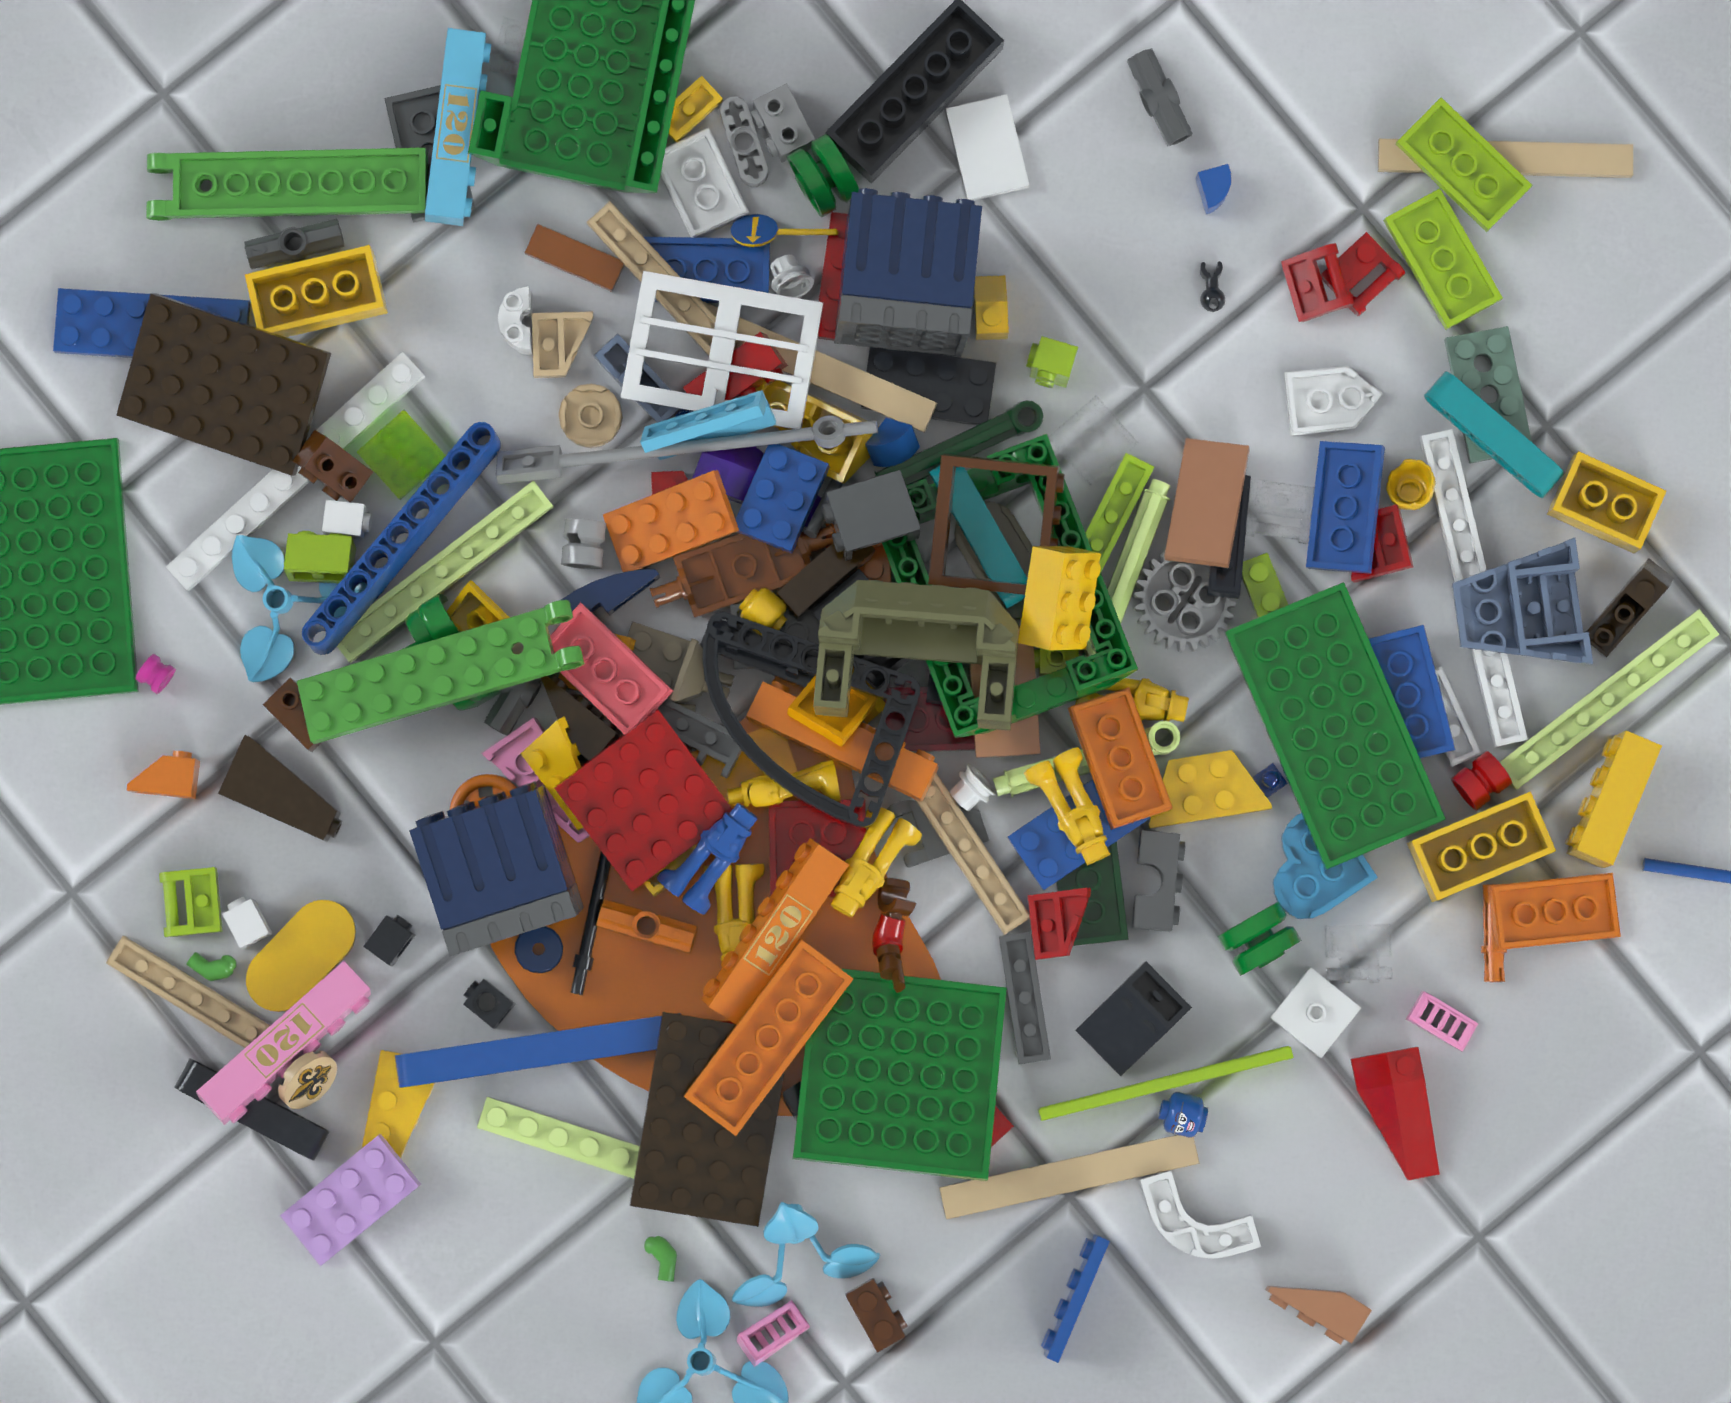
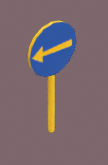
M761 214L743 216L737 219L731 227V236L734 241L748 247L768 244L777 235L838 234L837 229H778L777 223L773 218Z

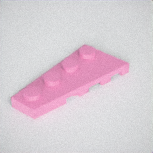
M536 717L530 719L481 753L489 761H492L516 785L522 786L536 781L537 787L543 785L520 754L545 731ZM546 789L557 824L578 843L589 837L590 835L584 828L579 831Z

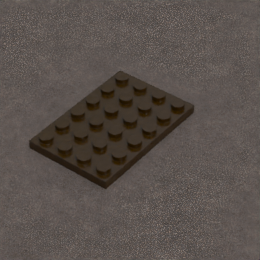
M150 293L116 415L294 476L297 474L299 466L292 460L300 452L307 440L331 353L157 293Z
M662 1012L630 1206L759 1227L784 1073L736 1136L683 1097L735 1028L736 1024Z

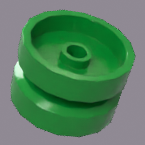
M827 134L812 141L811 148L817 162L814 161L807 151L801 148L787 156L801 191L821 217L836 210V200L831 189L845 203L850 202L852 192H858L859 190L858 184L846 161Z
M1279 901L1217 936L1225 951H1232L1243 944L1246 945L1247 949L1236 955L1232 960L1240 976L1256 967H1259V969L1284 955L1285 950L1302 941L1293 926H1286L1275 933L1272 931L1271 928L1283 922L1287 916Z

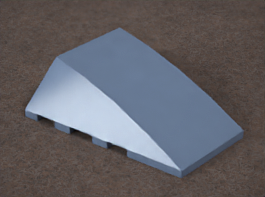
M1574 537L1563 543L1452 583L1460 648L1592 665L1593 657L1589 632L1583 633L1575 572L1580 569L1576 538Z

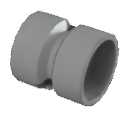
M565 519L564 538L568 541V544L562 547L561 565L581 569H602L604 550L599 546L605 542L606 523L589 519Z

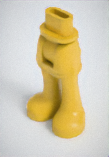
M1124 678L1105 689L1118 691L1129 687L1141 721L1163 720L1169 722L1171 719L1184 722L1189 697L1176 695V690L1169 692L1165 687L1152 683L1150 679L1142 678L1141 680ZM1093 693L1077 699L1075 705L1103 695Z
M1079 747L1059 754L1053 759L1054 767L1075 803V809H1070L1058 785L1050 761H1043L1030 767L1024 772V775L1030 784L1040 787L1045 793L1058 818L1059 830L1066 834L1075 846L1076 853H1081L1086 864L1090 865L1109 856L1110 852L1105 844L1107 837L1103 833L1099 817L1100 810L1090 800L1078 773L1083 757Z
M833 760L820 762L817 765L791 774L812 789L819 790L825 796L841 802ZM766 775L741 782V787L727 789L729 804L744 802L745 807H749L748 803L755 807L771 806L782 803L784 799L793 796Z
M883 807L880 808L875 823L868 827L862 842L853 856L846 859L845 862L849 866L841 876L839 885L834 889L836 896L830 905L850 918L854 916L858 908L864 907L865 901L871 897L877 888L883 887L885 882L884 876L904 845L915 846L922 837V833L905 819L899 818L873 865L869 864L868 860L874 849L895 820L894 813ZM867 809L866 817L871 818L872 813H870Z
M765 864L735 865L739 918L734 919L732 914V865L728 866L714 885L717 902V924L714 926V933L718 936L720 950L723 954L720 957V961H723L728 952L735 950L740 942L741 932L748 924H752L755 920L754 885L756 880L764 875ZM709 865L704 866V872L709 867Z

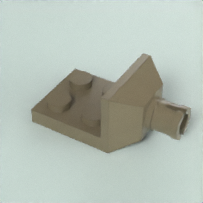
M632 621L627 637L636 640L633 652L673 690L667 699L677 704H684L702 696L703 692L709 693L704 676L703 648L698 640L691 638V641ZM719 671L721 683L732 687L735 675ZM722 686L725 697L727 699L730 693V688Z

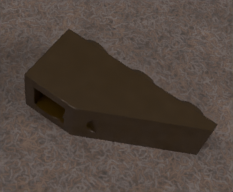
M1648 558L1586 631L1589 632L1591 645L1607 658L1666 592L1674 578Z
M553 675L551 678L548 676L541 677L557 719L565 717L569 726L565 730L571 744L576 743L580 756L588 762L619 739L618 734L615 732L617 727L605 715H602L600 718L595 716L590 711L593 706L578 694L576 698H573L565 691L568 686L556 675Z

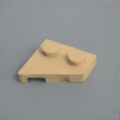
M593 311L532 313L534 378H562L567 376L593 320Z

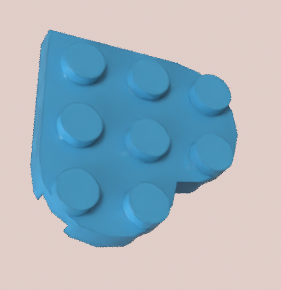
M1302 814L1296 815L1286 825L1281 841L1287 861L1278 869L1273 879V887L1277 902L1279 901L1287 914L1297 919L1315 918L1326 913L1378 878L1363 855L1325 870Z

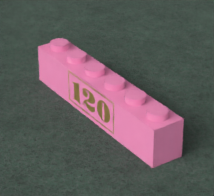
M343 961L196 1091L198 1097L224 1125L230 1120L232 1123H235L247 1112L246 1106L253 1099L260 1101L272 1090L270 1086L272 1082L279 1076L284 1079V1072L296 1059L305 1053L315 1052L321 1046L319 1041L328 1033L331 1036L337 1033L346 1023L343 1019L352 1011L357 1014L363 1010L370 1002L368 999L371 995L370 988Z

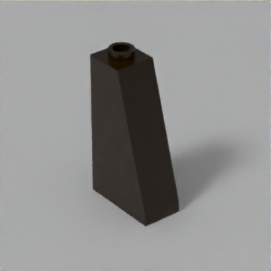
M244 735L218 794L323 841L328 842L330 837L335 838L342 825V820L339 819L341 813L256 740Z

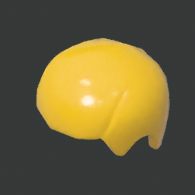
M1405 459L1400 466L1391 470L1386 484V491L1391 502L1397 504L1403 510H1417L1424 507L1432 499L1436 485L1431 467L1422 460Z

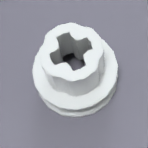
M784 255L774 260L770 265L774 276L771 287L777 295L800 298L810 291L814 285V279L809 275L810 271L806 266L799 265L794 255Z
M967 764L966 771H959L961 780L949 792L961 807L970 811L980 800L988 803L989 796L996 795L997 792L989 780L977 768Z

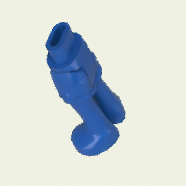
M737 803L730 813L725 812L723 818L718 820L709 830L703 831L700 835V842L681 866L676 870L664 869L657 876V880L669 892L679 897L711 853L715 855V859L706 871L682 897V901L686 905L705 915L711 906L708 895L712 887L728 866L739 859V852L747 836L752 834L750 829L758 818L743 805Z

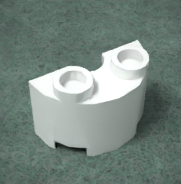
M529 286L518 288L505 295L499 307L498 323L502 336L510 347L517 350L520 354L533 356L532 332L530 327L523 325L525 318L532 315V293Z

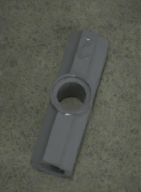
M1153 49L1143 50L1129 58L1127 63L1141 90L1139 94L1144 108L1150 117L1153 116L1167 147L1176 145L1192 136L1191 128L1179 106L1180 99L1172 81L1169 78L1166 79Z
M338 219L301 228L288 227L280 233L244 241L251 269L288 260L300 261L308 255L345 247ZM291 238H301L302 245L298 250L290 251L287 249V243Z
M541 678L500 689L499 693L501 694L492 706L488 716H486L484 723L508 736L524 709L529 708L542 686L540 683Z

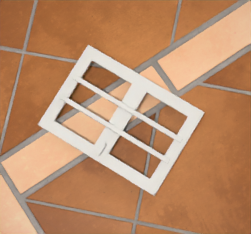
M643 271L621 398L696 411L728 401L725 400L729 373H741L791 382L792 388L788 410L771 408L776 419L774 426L800 429L803 423L823 303ZM660 290L719 301L714 329L652 318L656 291ZM745 305L804 316L800 343L795 344L737 333L741 306ZM650 325L713 336L709 360L646 350ZM735 340L798 351L794 376L731 365ZM651 357L707 367L702 396L640 385L644 358Z

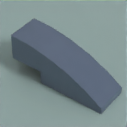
M616 334L593 357L623 387L630 346L619 334ZM644 361L640 385L671 390ZM636 401L657 423L668 420L679 409Z

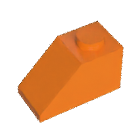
M173 750L172 756L163 755L127 784V791L196 799L200 761L192 758L191 752Z

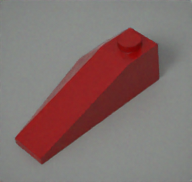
M1410 1047L1350 1059L1356 1091L1370 1112L1373 1121L1387 1142L1406 1179L1414 1180L1440 1175L1419 1047Z

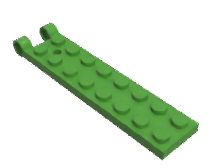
M425 147L147 154V172L155 174L173 172V200L147 201L146 218L149 220L165 221L172 218L425 213L428 193V150ZM205 180L212 182V188L209 191H202L201 184Z
M554 601L545 605L544 608L297 680L310 742L317 744L584 665L580 646L566 647L554 654L548 626L564 623L573 618L570 601ZM517 643H522L524 646L520 654L513 653V647Z

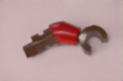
M886 878L884 879L883 887L879 888L877 897L879 909L886 912V914L881 913L873 932L872 946L873 954L878 958L880 977L886 980L893 979L894 989L898 993L905 989L902 961L900 960L903 951V935L906 921L902 918V915L909 916L913 912L916 902L906 900L910 891V882Z

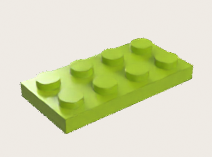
M1442 97L1396 142V145L1486 232L1533 186Z
M1440 188L1384 218L1383 221L1445 330L1452 328L1503 299Z

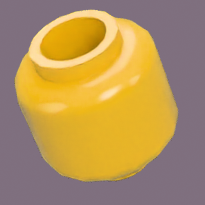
M754 588L739 606V609L742 610L741 618L776 630H780L788 620L783 616L787 609L786 603L768 588H762L759 591ZM752 629L758 635L762 636V634L758 630Z

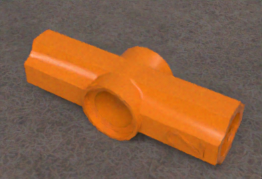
M606 899L603 900L596 926L688 953L691 951L698 927L655 914L651 911H644ZM645 917L653 918L656 923L654 932L649 935L641 934L638 929L639 921Z

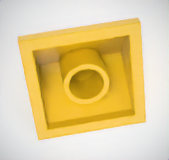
M472 580L465 585L446 611L455 626L462 632L510 618Z

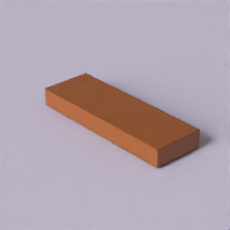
M537 224L525 250V255L610 292H613L625 266L618 258Z

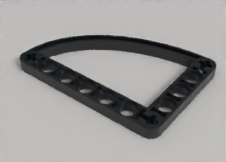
M726 612L715 613L711 616L703 642L704 676L714 708L734 742L765 775L806 804L833 818L859 828H867L873 825L878 817L920 697L921 689L918 681L909 675L854 657V673L852 674L851 688L884 699L886 704L851 804L847 806L799 781L776 764L759 748L734 715L725 697L719 676V643L816 676L817 668L807 666L804 659L809 651H819V644ZM722 619H726L728 627L737 630V624H742L743 626L738 634V642L732 641L734 638L733 633L724 631L722 636L717 635V628L713 627V625L721 623ZM751 629H756L762 634L761 643L755 647L746 645L743 640L744 634ZM779 640H787L792 644L793 651L788 657H779L774 652V646ZM876 671L884 676L885 682L881 688L872 689L868 687L866 677L869 673ZM890 676L896 678L894 685L904 687L906 682L910 683L911 690L915 691L914 696L908 695L906 699L900 698L901 692L895 689H891V695L885 694L889 687ZM897 712L904 717L905 724L901 729L891 730L888 728L886 718L889 714ZM881 743H888L894 749L893 757L887 761L878 759L875 754L876 747ZM876 773L883 778V786L878 791H870L865 787L864 781L869 774ZM860 792L868 797L879 798L877 803H874L872 800L870 801L868 811L872 813V817H865L863 822L859 821L858 814L854 813L855 808L861 809L865 800L863 797L858 798Z

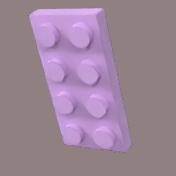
M379 1134L280 1216L317 1263L322 1266L418 1188L421 1183L386 1139Z

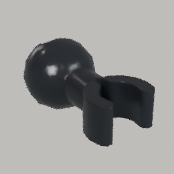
M1219 261L1217 263V271L1213 277L1207 272L1205 268L1206 263L1202 262L1200 275L1206 281V290L1201 294V305L1207 311H1219L1225 304V295L1218 286V278L1221 276L1223 269L1222 262ZM1212 304H1213V305H1215L1217 308L1212 309V308L1209 307V305H1212Z

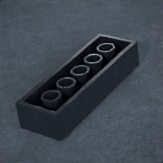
M954 0L825 134L831 138L843 158L872 184L1003 50L1004 39L962 0Z

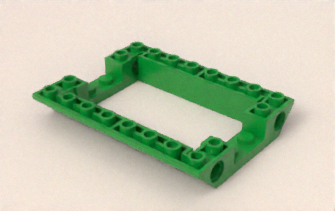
M1047 434L987 456V458L1059 466ZM976 468L967 470L983 501L1030 484L1043 517L1047 476ZM923 479L907 485L906 488L919 525L935 519L938 488L935 483L928 484L927 479ZM1064 479L1063 493H1057L1056 506H1062L1060 525H1054L1053 538H1058V546H1070L1092 551ZM902 536L882 542L897 583L908 582L932 586L928 584L929 575L915 540L907 542L906 537ZM1101 572L1096 582V601L1090 621L1091 633L1089 639L1095 654L1088 657L1081 655L1065 661V668L1014 686L1011 724L1107 689L1138 670ZM926 660L954 737L984 734L996 730L978 728L979 697L974 698L962 663Z

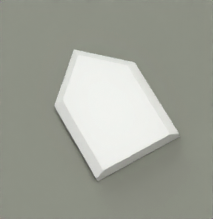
M1349 366L1284 372L1291 436L1355 429L1383 395L1381 391L1366 382Z

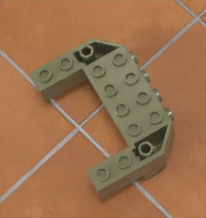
M857 580L822 609L818 631L819 652L813 703L815 715L848 717L854 654L982 665L977 716L978 728L1011 731L1019 626L989 590L954 588L944 585H917L908 582L891 583L880 580Z

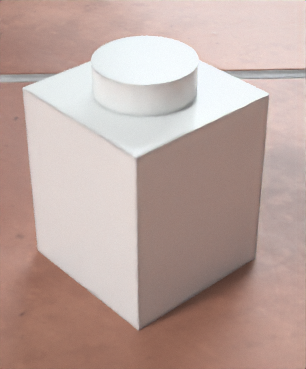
M326 500L322 532L325 535L336 533L352 536V539L364 540L365 532H370L372 513H367L368 508L365 504Z
M241 897L228 904L229 910L222 914L241 949H246L273 934L254 899L246 901L245 897Z

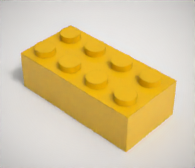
M370 245L244 274L256 327L283 337L299 335L388 313L375 255Z
M1627 730L1607 740L1602 751V756L1606 757L1601 768L1597 767L1592 775L1590 785L1594 788L1588 798L1584 797L1577 815L1582 817L1576 827H1572L1567 836L1565 844L1569 845L1566 854L1600 868L1614 865L1662 745Z
M1531 791L1407 843L1431 902L1443 899L1556 851Z

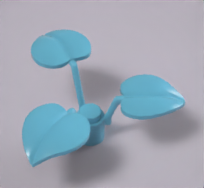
M237 535L232 551V564L237 581L243 588L251 592H259L268 584L263 594V604L271 611L270 617L272 618L274 629L272 631L266 626L254 627L244 635L240 647L241 659L246 669L248 680L251 682H262L282 673L289 666L294 656L293 640L287 635L278 634L280 631L278 615L287 613L292 608L294 602L323 603L339 583H319V591L322 597L292 595L287 589L275 586L272 579L281 576L284 571L285 557L281 548L267 539ZM359 583L354 592L360 593L364 591L367 583ZM347 607L338 608L334 613V617L343 616Z
M781 1202L776 1213L763 1230L764 1238L767 1241L779 1244L776 1274L774 1277L763 1274L750 1278L735 1291L732 1296V1302L744 1306L763 1307L775 1304L786 1295V1284L779 1282L782 1279L786 1243L797 1244L809 1238L821 1259L827 1262L823 1266L824 1274L833 1278H851L864 1273L878 1261L880 1253H876L873 1249L864 1245L847 1244L835 1249L831 1255L826 1254L815 1237L819 1228L817 1220L804 1212L801 1205Z
M699 1279L683 1295L676 1316L678 1329L685 1338L695 1339L701 1337L698 1348L693 1349L687 1357L689 1369H687L685 1377L680 1381L679 1375L669 1368L652 1370L641 1382L636 1403H692V1394L684 1386L689 1382L694 1373L706 1376L713 1371L738 1382L732 1390L734 1403H788L789 1396L781 1375L773 1366L766 1362H761L754 1367L748 1361L742 1368L741 1376L716 1365V1357L705 1348L707 1336L716 1337L722 1334L729 1325L731 1313L728 1303L723 1296L711 1288L705 1281Z

